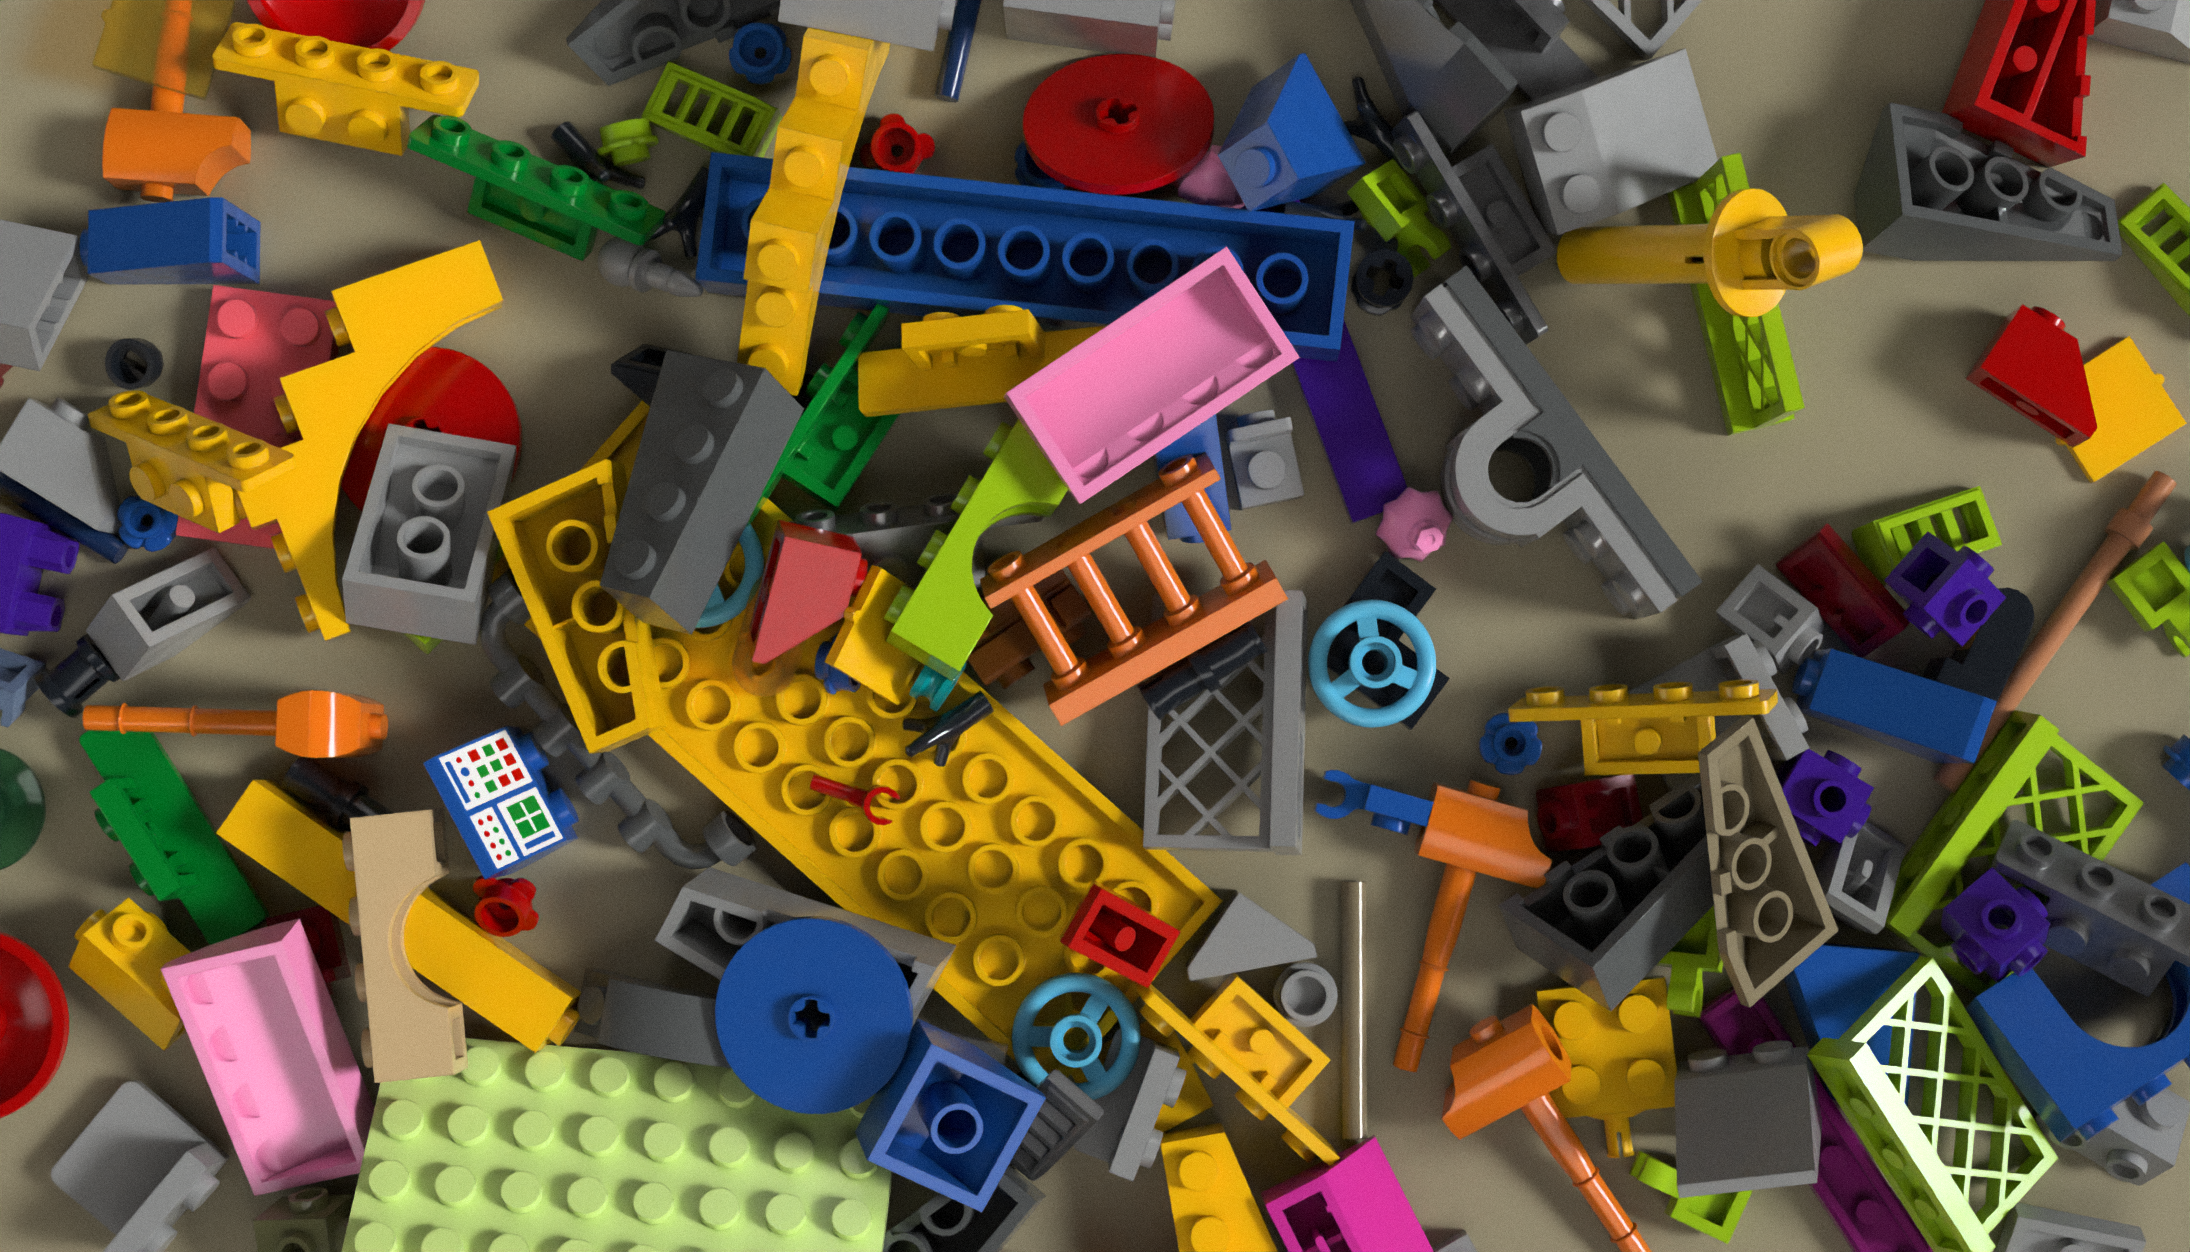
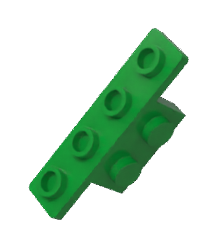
M431 115L414 129L408 137L407 148L475 177L467 213L580 261H584L593 251L598 229L635 245L642 246L663 224L666 212L648 204V201L643 196L628 190H615L591 180L584 171L576 167L553 164L532 155L525 146L507 140L499 141L473 130L466 121L460 118Z
M877 304L869 317L859 311L839 341V344L847 349L834 368L824 363L809 383L804 395L812 401L798 420L746 525L747 527L753 522L781 478H784L836 512L901 415L900 413L866 417L859 410L858 371L855 368L858 365V358L861 353L867 352L885 325L890 310L886 306Z
M88 730L80 736L79 742L105 781L89 791L99 807L94 810L95 818L101 829L111 840L115 842L121 841L133 860L129 864L130 873L137 885L147 895L153 896L155 894L158 901L180 898L209 945L245 934L269 917L268 909L222 838L216 834L217 830L154 732H126L123 735L120 731Z

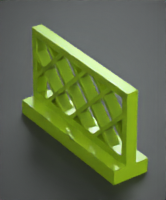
M1741 152L1722 156L1693 184L1682 186L1667 193L1675 224H1709L1713 212L1726 196L1740 189H1750ZM1690 284L1727 435H1735L1795 419L1794 413L1804 409L1805 406L1779 303L1772 310L1761 316L1739 317L1730 314L1718 304L1708 284Z
M2014 710L1955 793L1951 792L1901 862L1883 928L1893 932L1922 956L1933 957L1943 972L1975 996L1980 995L1997 983L1991 979L1989 984L1985 985L1973 975V972L1958 957L1957 962L1947 956L1945 953L1953 952L1951 944L1955 941L1932 944L1917 933V931L1933 910L1946 907L1963 892L1961 870L1970 858L1988 855L1989 869L1992 867L1991 863L2001 843L1998 819L2008 806L2025 804L2027 824L2043 832L2040 801L2067 797L2071 831L2048 835L2062 842L2072 841L2074 848L2103 861L2144 804L2133 793L2057 734L2059 729L2040 714ZM2050 749L2063 760L2066 786L2038 791L2036 767ZM2080 774L2090 782L2081 784ZM2023 786V792H2024V793H2023V794H2017L2018 791H2019V790L2021 789V787ZM2103 791L2118 804L2103 825L2086 828L2082 794ZM1986 837L1987 845L1980 846V844ZM2087 838H2093L2088 845ZM1998 872L2005 879V875ZM2024 884L2012 885L2015 890L2019 886H2023L2032 893H2036V897L2042 904L2048 898V896ZM1949 888V896L1943 897Z
M1920 956L1839 1039L1823 1037L1807 1053V1056L1933 1252H1992L1996 1246L1988 1234L2058 1159L2053 1148L1933 957ZM1923 984L1932 996L1929 1023L1912 1021L1914 993ZM1883 1025L1892 1026L1889 1065L1879 1064L1866 1043ZM1911 1028L1928 1030L1925 1070L1907 1068ZM1947 1033L1956 1034L1963 1045L1961 1074L1944 1072ZM1907 1075L1924 1077L1921 1116L1912 1115L1904 1103ZM1943 1079L1960 1081L1957 1120L1940 1118ZM1979 1083L1987 1084L1995 1096L1992 1124L1976 1122ZM1939 1126L1956 1127L1953 1166L1944 1165L1936 1153ZM1975 1130L1991 1131L1988 1169L1971 1168ZM2010 1133L2018 1134L2031 1154L2015 1172L2007 1171ZM1971 1176L1987 1177L1985 1204L1975 1214L1968 1204Z

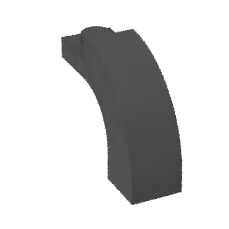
M585 968L581 995L578 1001L580 1019L575 1025L574 1032L598 1038L597 1043L622 1050L683 1062L731 1068L721 1049L715 1024L716 993L662 985L604 969Z

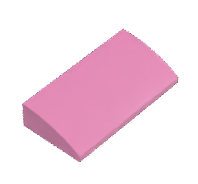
M1225 247L1008 391L1004 398L1078 504H1081L1300 357L1228 247Z
M300 918L235 936L165 963L161 971L254 1196L360 1173L374 1106Z

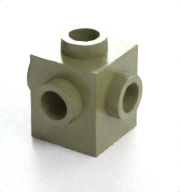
M316 1187L294 1192L290 1196L281 1197L253 1220L258 1252H341L354 1194L328 1195L327 1189Z

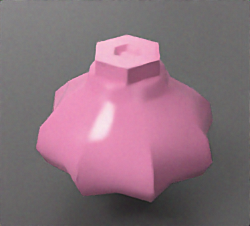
M1212 145L1210 150L1192 170L1171 182L1177 188L1179 197L1200 205L1237 209L1245 205L1218 157L1222 146Z
M1409 487L1397 499L1384 504L1383 519L1376 530V535L1386 544L1389 554L1394 558H1411L1422 562L1432 551H1436L1446 545V534L1453 516L1443 506L1438 491L1420 492Z

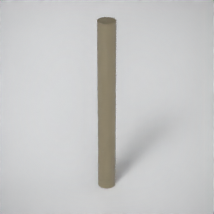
M1341 881L1342 1138L1350 1140L1368 1138L1366 881Z

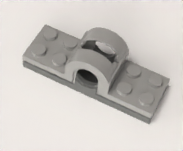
M1467 265L1448 278L1443 285L1440 284L1426 294L1410 316L1416 324L1411 329V333L1419 347L1430 359L1434 360L1440 356L1452 372L1454 377L1449 380V384L1461 403L1470 411L1478 407L1484 415L1445 446L1448 452L1441 467L1440 492L1443 504L1451 512L1454 523L1463 532L1484 543L1493 545L1518 544L1521 548L1539 539L1563 521L1568 528L1563 533V537L1569 548L1584 564L1591 560L1607 580L1601 584V588L1610 603L1622 615L1630 611L1635 619L1663 612L1675 603L1677 598L1683 597L1702 583L1701 578ZM1495 450L1517 454L1529 464L1534 475V489L1531 495L1533 500L1529 502H1514L1503 498L1494 490L1489 479L1488 464Z

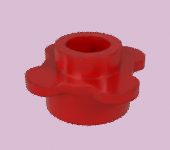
M892 113L881 119L880 127L874 133L871 143H866L862 146L860 159L862 164L868 169L877 168L883 171L914 174L923 160L930 159L934 155L935 144L929 134H918L913 127L905 123L901 115ZM895 146H901L904 149L903 154L899 157L891 153L892 148Z
M483 875L475 880L473 891L479 896V901L475 907L474 915L482 929L495 936L511 937L518 934L521 930L529 931L536 927L539 915L533 910L532 905L536 888L530 881L524 878L484 879Z

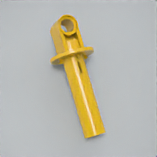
M1740 189L1732 192L1720 202L1713 212L1709 224L1580 227L1565 232L1558 244L1557 264L1563 278L1572 284H1708L1714 298L1724 310L1739 317H1757L1772 310L1781 300L1786 290H1804L1853 271L1861 260L1863 244L1857 227L1852 221L1842 215L1788 216L1781 203L1769 192L1762 189Z

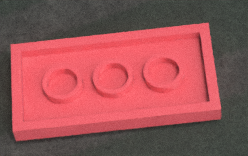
M213 285L194 413L222 423L229 428L256 439H261L278 448L303 440L300 430L287 434L273 398L285 394L279 378L337 358L339 348L324 312L336 307L334 301ZM178 516L176 535L181 537L275 549L271 537L282 533L279 523L254 530L251 528L248 518L240 520L239 524L221 533H217Z

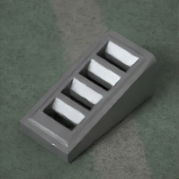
M1055 1069L1035 1087L1045 1095L1046 1099L1010 1162L1032 1181L1038 1180L1104 1114L1101 1106L1064 1074Z

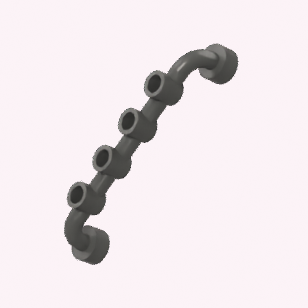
M511 568L507 569L489 585L488 592L493 601L483 613L479 633L483 650L491 663L499 671L490 679V686L493 692L510 708L516 709L524 701L529 704L542 719L533 727L534 737L541 747L555 757H559L568 749L584 766V769L576 775L575 780L579 789L590 801L597 805L603 804L610 797L627 815L618 824V829L629 846L637 852L643 853L654 845L674 865L691 870L709 868L722 860L730 866H737L756 850V842L749 829L738 817L726 810L720 812L703 827L702 832L706 840L702 844L686 842L672 828V821L665 810L655 801L646 799L630 781V774L627 768L611 752L589 754L569 705L561 703L546 686L545 678L536 664L526 656L519 655L506 638L505 629L509 620L523 625L531 619Z

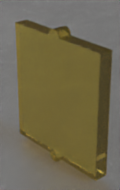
M112 0L110 9H105L101 13V18L105 25L92 65L94 68L206 101L215 72L212 55L228 30L235 1Z

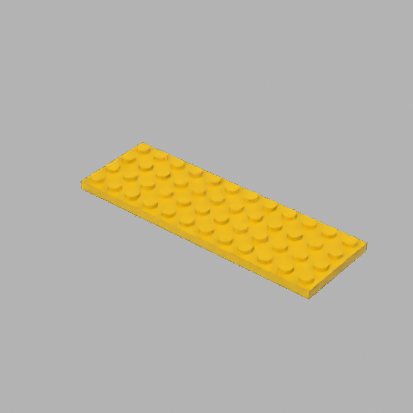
M642 400L580 470L608 459L624 464L627 484H629L650 406ZM767 499L751 523L763 549L764 570L777 521H793L769 499ZM739 541L718 581L725 600L736 591L744 574L745 558ZM505 554L495 564L492 583L510 568ZM759 590L751 603L739 615L723 624L695 628L692 635L650 624L667 726L648 735L844 910L956 945L953 954L933 989L1015 1062L1012 1047L1014 1018L1025 997L1045 980L1066 973H1087L1101 977L1114 984L1126 995L1131 1004L1140 996L1136 990L1139 983L1076 952L1060 942L1061 933L1092 880L1135 902L1181 931L1154 979L1223 901L1166 850H1146L1143 847L1144 830L964 671L937 712L929 708L930 701L927 697L919 696L915 699L909 695L913 684L925 666L923 663L918 664L899 705L889 702L863 685L856 692L841 690L837 691L835 695L829 694L825 690L824 680L818 679L815 675L816 655L824 641L832 642L835 634L840 631L845 618L839 619L766 664L753 662L746 645V639ZM850 597L848 607H852L856 597ZM532 618L529 619L524 625L540 638ZM978 691L985 695L994 709L992 714L963 732L956 739L950 749L944 767L936 766L933 762L937 745L918 753L914 757L906 755L905 747L923 733L904 730L902 724L905 718L927 719L941 715ZM814 774L866 790L875 785H886L893 789L900 796V799L893 798L886 793H880L875 795L870 802V810L873 815L888 818L893 822L887 825H877L866 818L861 808L850 805L846 801L811 790L810 784ZM1070 992L1053 998L1041 1008L1034 1020L1033 1026L1054 1027L1056 1022L1062 1017L1074 1013L1079 1014L1091 994ZM1107 1006L1097 1022L1102 1038L1118 1021L1115 1013L1109 1006ZM1079 1027L1070 1028L1063 1037L1065 1044L1073 1050L1084 1048L1089 1041L1087 1032ZM1032 1047L1037 1061L1047 1073L1050 1074L1055 1069L1068 1078L1076 1069L1060 1063L1053 1055L1051 1047Z

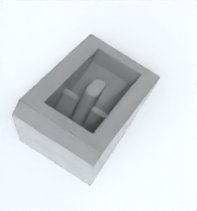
M1867 821L1853 838L1845 836L1841 844L1830 843L1814 870L1833 918L1853 930L1878 934L1885 926L1906 845Z
M1235 890L1185 965L1189 981L1316 958L1317 953L1314 943Z

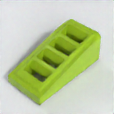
M668 61L641 118L649 119L650 124L709 152L762 158L783 118L778 108ZM679 82L689 88L675 117H672L663 112ZM702 93L710 97L697 125L693 126L686 122ZM723 103L732 108L717 136L710 133L709 129ZM743 114H746L753 119L740 145L730 140Z
M2163 182L2117 220L2119 234L2175 302L2190 316V271L2185 273L2179 267L2180 264L2190 257V208ZM2162 211H2165L2171 220L2148 237L2141 229ZM2181 230L2187 239L2167 255L2160 247Z
M1980 486L1853 529L1852 538L1860 560L1883 586L1888 585L1884 581L1885 578L1913 548L1904 525L1910 524L1917 544L1927 531L1937 537L1929 518L1933 515L1944 543L1956 551H1959L1965 545L1978 554L2001 546L2002 542ZM1957 507L1960 509L1972 541L1964 544L1952 509Z

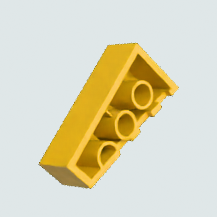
M608 459L597 462L487 511L589 754L609 752L667 726L651 626L641 622L599 586L628 487L624 464Z
M1222 1123L1163 1133L1160 1145L1179 1252H1278Z

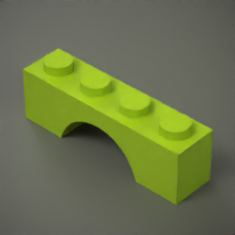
M1019 419L1014 427L1004 421L1000 423L983 452V455L993 460L992 464L981 481L969 475L950 509L960 514L951 532L947 536L941 531L936 530L917 561L919 565L928 569L915 591L903 584L884 616L885 620L894 624L886 642L951 681L961 671L993 617L980 598L973 579L972 556L977 539L989 527L1006 518L1019 515L1050 518L1068 490Z

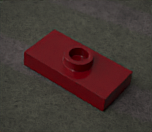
M1828 523L1784 554L1775 564L1800 594L1818 608L1820 616L1857 657L1864 658L1906 629L1910 623L1902 615L1905 609Z

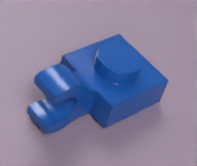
M1339 770L1324 771L1323 779L1340 784L1344 790V798L1339 805L1334 807L1315 803L1314 811L1319 815L1330 819H1339L1347 816L1355 809H1362L1373 812L1370 825L1408 835L1411 823L1427 827L1434 802L1357 781L1347 773Z

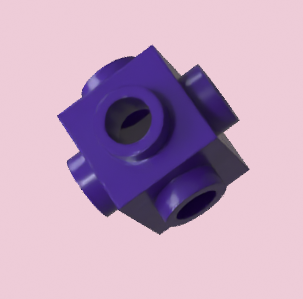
M1928 531L1884 580L1909 605L1902 613L1909 622L1931 639L1941 631L1961 646L1971 638L2006 599L1988 579L1994 569L1987 561L1965 545L1959 551H1956Z
M1807 749L1788 760H1784L1776 773L1803 842L1813 847L1817 846L1820 839L1824 842L1841 844L1845 836L1853 838L1861 830L1871 812V805L1867 804L1866 801L1874 787L1857 778L1862 770L1858 765L1830 750H1827L1822 757L1814 751ZM1821 793L1823 794V802H1822V804H1821V802H1820V795H1821Z
M1993 867L1943 908L1941 928L1955 941L1951 944L1953 952L1973 973L1979 975L1985 971L1996 983L2000 982L2012 971L2018 977L2023 976L2036 966L2048 952L2043 946L2046 942L2050 923L2045 919L2048 916L2045 906L2027 888L2019 886L2015 890Z

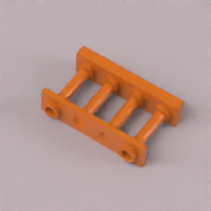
M1206 452L1196 458L1192 454H1187L1172 460L1161 468L1158 472L1160 478L1024 555L1021 551H1014L1002 556L988 567V575L980 579L984 598L991 609L1011 598L1054 670L1051 674V680L1044 683L1043 687L1048 705L1061 726L1288 600L1266 559L1257 565L1245 563L1205 492V488L1221 480ZM1182 502L1223 575L1220 579L1221 585L1199 597L1196 594H1188L1147 522ZM1123 534L1126 536L1166 606L1163 612L1164 617L1142 629L1140 626L1131 625L1090 554ZM1066 566L1069 568L1110 638L1107 643V649L1087 660L1083 657H1075L1033 586Z

